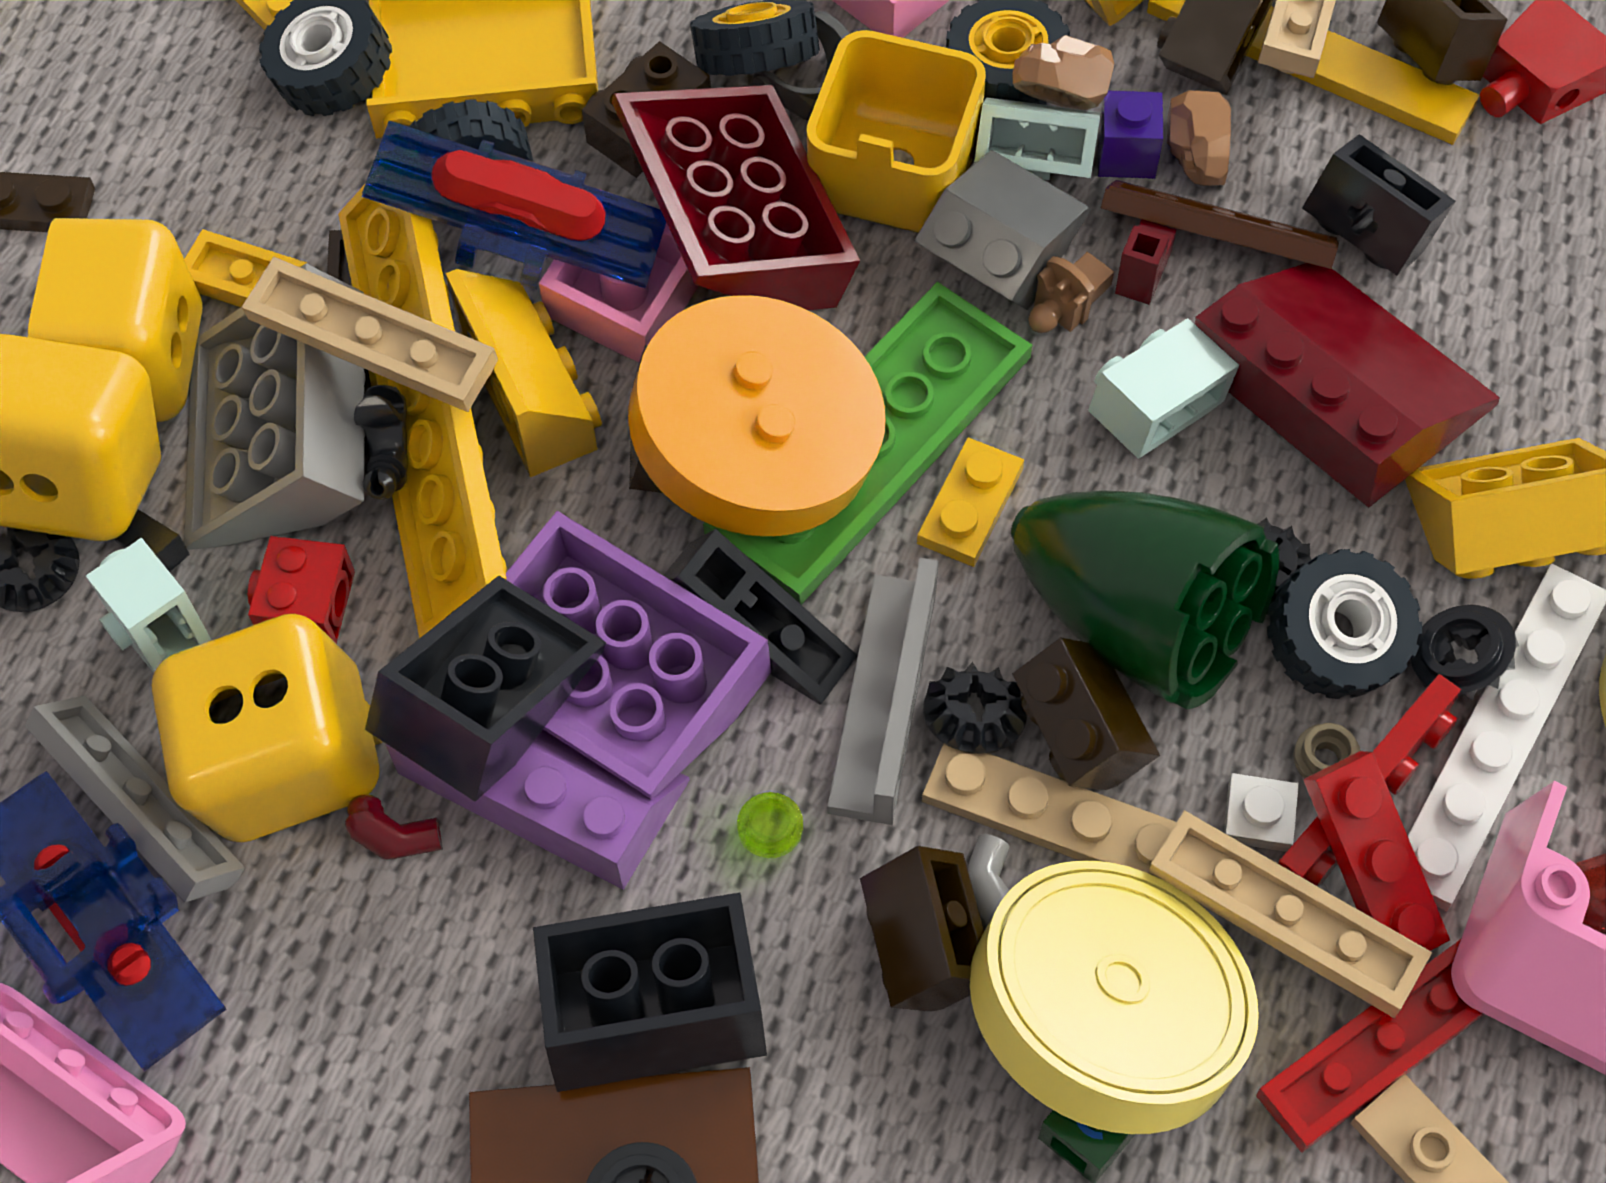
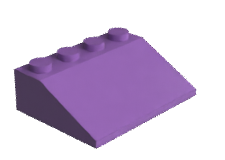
M559 511L554 513L505 573L507 581L606 642L603 653L543 730L651 800L737 719L771 673L769 646L766 638Z

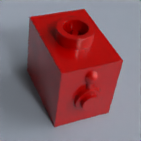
M270 536L261 570L255 569L249 579L247 596L250 609L248 616L252 624L255 625L284 614H298L316 623L337 644L355 575V569L345 545Z

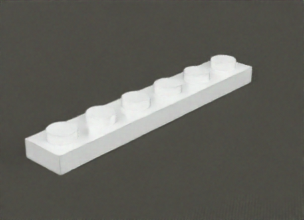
M1552 563L1515 631L1519 644L1514 655L1515 669L1505 671L1500 677L1498 689L1489 685L1484 689L1408 834L1435 904L1446 912L1455 900L1606 604L1605 589Z

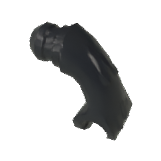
M376 385L368 388L363 396V400L356 406L354 411V421L356 425L363 428L369 448V460L366 464V476L363 481V487L370 497L377 500L389 499L395 491L402 489L407 481L406 398L397 387L388 385Z

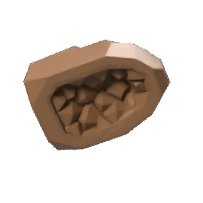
M1063 35L1051 44H1031L1015 60L1013 85L1026 95L1059 107L1079 110L1098 107L1108 93L1114 68L1112 52L1102 46L1067 35Z
M1188 90L1171 98L1167 119V144L1171 148V153L1179 160V164L1183 167L1185 174L1193 183L1201 186L1225 185L1228 174L1231 137V108L1229 102L1219 92Z

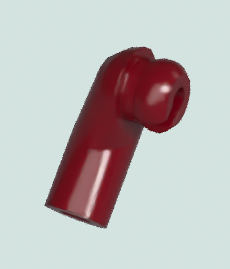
M373 795L357 796L347 806L348 818L345 820V827L351 839L382 859H397L443 850L440 825L437 817L399 824L384 813L381 800Z

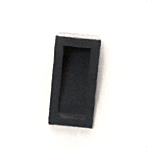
M137 509L128 529L114 539L125 549L142 538L169 572L190 555L179 534Z

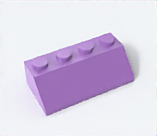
M542 730L516 765L475 802L386 744L398 774L623 890L690 780L688 776L680 773L651 800L553 735Z

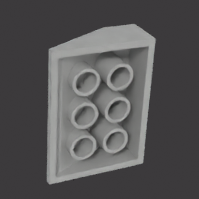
M307 263L300 267L364 294L363 291ZM242 307L198 336L190 383L184 544L188 550L221 547L323 526L364 502L365 432L354 421L355 408L363 400L364 368L248 320Z

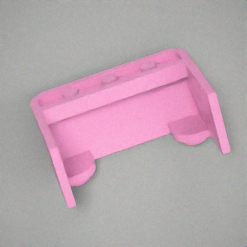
M1553 781L1505 814L1452 964V982L1460 998L1470 1007L1606 1075V935L1582 924L1590 899L1589 885L1582 870L1570 859L1547 848L1567 789L1566 786Z
M0 983V1163L26 1183H151L174 1154L183 1134L186 1122L181 1111L20 992Z

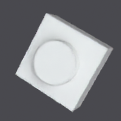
M1232 773L1228 784L1224 833L1246 846L1287 852L1294 842L1299 783Z

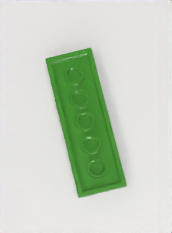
M936 282L865 356L882 392L886 418L885 433L878 456L861 489L849 505L827 522L796 534L764 537L744 535L704 522V535L717 529L802 605L1031 358L1032 344L939 282Z

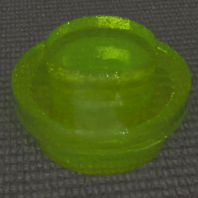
M774 792L758 794L742 806L737 817V831L741 843L748 851L759 857L777 858L786 855L798 845L803 835L804 824L801 810L792 799L783 794Z

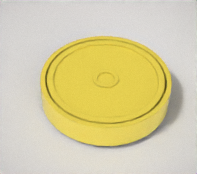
M1072 861L1051 865L1035 871L1012 887L1002 899L979 940L973 955L970 977L971 1002L980 1031L994 1056L1009 1075L1041 1103L1067 1118L1096 1129L1123 1134H1153L1182 1127L1196 1120L1218 1101L1247 1061L1255 1043L1259 1019L1258 999L1249 968L1233 939L1222 925L1193 898L1166 881L1129 866L1102 861Z

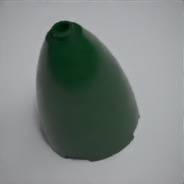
M1086 491L1039 499L1030 506L1023 507L1016 515L1011 527L1014 551L1028 579L1047 606L1080 641L1089 643L1107 663L1134 683L1164 700L1185 709L1196 708L1210 700L1236 668L1238 661L1229 656L1234 654L1244 642L1252 620L1257 623L1264 622L1272 601L1279 570L1278 543L1266 538L1263 531L1264 527L1217 508L1181 498L1145 492Z

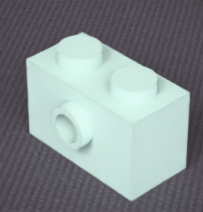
M987 97L982 104L974 163L993 150L1043 180H1049L1050 173L1091 178L1101 112Z
M1187 318L1168 331L1163 329L1155 331L1142 343L1138 350L1124 359L1121 356H1116L1109 360L1095 377L1094 382L1097 386L1088 411L1139 459L1224 402L1239 364Z
M142 538L125 549L109 554L99 567L85 575L109 612L99 619L105 630L122 651L132 645L153 673L158 665L167 657L212 640L184 589Z

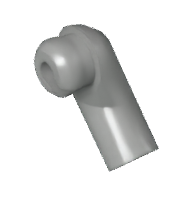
M988 834L978 836L967 867L979 915L984 927L988 926L1000 902L1010 891L1000 878L1010 846L1004 840Z

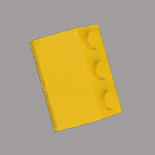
M460 269L445 273L460 334L495 349L498 362L484 385L530 478L598 450L594 429L602 426L599 411L589 392L579 395L573 381L578 379L577 371L565 346L555 348L549 336L554 334V328L543 302L538 301L532 304L522 283L518 281Z
M1581 438L1419 467L1405 479L1434 560L1458 577L1467 579L1483 578L1492 575L1494 568L1511 564L1525 567L1546 566L1555 561V556L1574 552L1583 555L1606 554V451Z

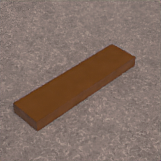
M1115 180L1106 187L1101 204V209L1332 269L1340 241L1337 240V237L1120 180Z

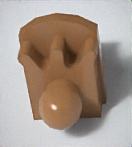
M1088 251L1074 264L1064 258L1053 256L1047 261V266L1037 275L1038 286L1034 308L1028 317L1032 330L1038 333H1048L1059 323L1071 332L1079 323L1083 324L1089 317L1091 304L1112 285L1114 271Z

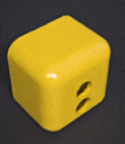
M870 30L853 32L840 41L807 124L808 163L818 175L836 213L919 233L944 190L970 168L977 147L986 78L985 68L978 58L963 51ZM893 150H902L909 153L914 160V165L894 161Z
M53 219L47 234L28 323V338L119 351L136 359L146 369L150 378L156 422H164L174 418L185 406L203 309L200 294L171 231L163 224L149 219Z
M0 334V526L93 541H109L119 537L130 526L161 461V449L152 390L146 369L136 359L119 351Z
M284 614L175 653L164 659L156 668L151 687L170 794L182 809L223 838L233 842L252 841L345 808L351 800L360 795H369L375 788L380 772L375 745L383 742L365 730L370 705L364 697L357 665L309 618L298 614ZM286 677L288 683L287 692L278 704L269 708L256 706L253 699L256 687ZM241 693L243 696V706L238 716L225 724L213 723L209 716V708L220 700Z

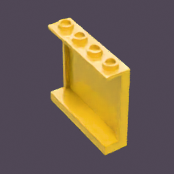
M369 0L370 8L388 34L389 38L387 39L392 45V53L389 55L391 61L389 70L385 71L383 75L384 80L379 87H375L372 90V98L366 99L376 139L390 138L395 141H401L403 135H407L408 127L412 122L421 119L423 113L430 109H438L443 107L442 104L453 101L454 103L465 102V100L475 99L477 102L486 103L490 101L497 103L503 109L507 107L514 112L516 119H521L525 127L530 123L548 121L576 124L583 121L582 109L586 106L590 97L599 91L590 0Z

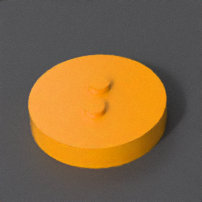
M727 296L706 300L690 306L668 320L651 339L643 354L628 406L630 436L639 461L650 479L672 502L687 513L712 526L739 534L763 537L790 535L810 530L827 522L845 509L861 489L878 456L884 438L886 422L885 405L877 378L863 354L852 341L832 324L806 309L781 300L759 296Z

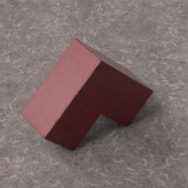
M1141 219L1139 226H1133L1122 252L1115 294L1150 305L1172 252L1177 230Z

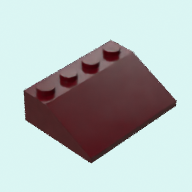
M773 85L614 93L612 99L614 109L695 285L730 296H759L781 300L808 311L837 308L860 263V259L818 175L810 167L807 153Z
M1305 263L1241 283L1195 317V325L1239 364L1228 393L1368 508L1499 403V396L1334 269Z

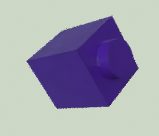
M1108 90L1107 95L1102 101L1098 127V177L1155 179L1163 144V92Z

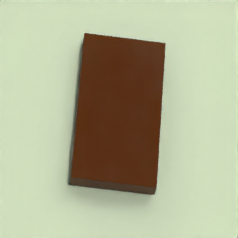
M750 1067L647 1076L561 1092L556 1091L555 1084L469 1092L471 1183H586L590 1173L604 1156L621 1146L637 1142L659 1144L676 1152L689 1165L697 1183H759ZM652 1174L648 1175L646 1183H651Z

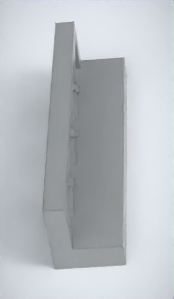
M919 558L915 581L874 574L827 806L828 814L893 825L936 598L938 560Z

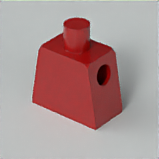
M1535 0L1500 36L1496 49L1483 75L1490 84L1480 92L1482 106L1490 115L1498 118L1518 106L1536 122L1542 124L1606 93V35L1562 0Z

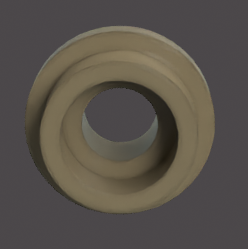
M1323 723L1309 727L1299 736L1294 747L1293 759L1298 772L1305 779L1331 766L1320 762L1315 756V751L1323 748L1329 749L1336 754L1339 762L1361 750L1353 734L1345 727L1334 723Z

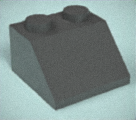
M991 150L944 190L914 241L1028 310L1035 302L1038 286L1037 275L1047 266V261L1053 256L1063 257L1090 213L1091 208Z

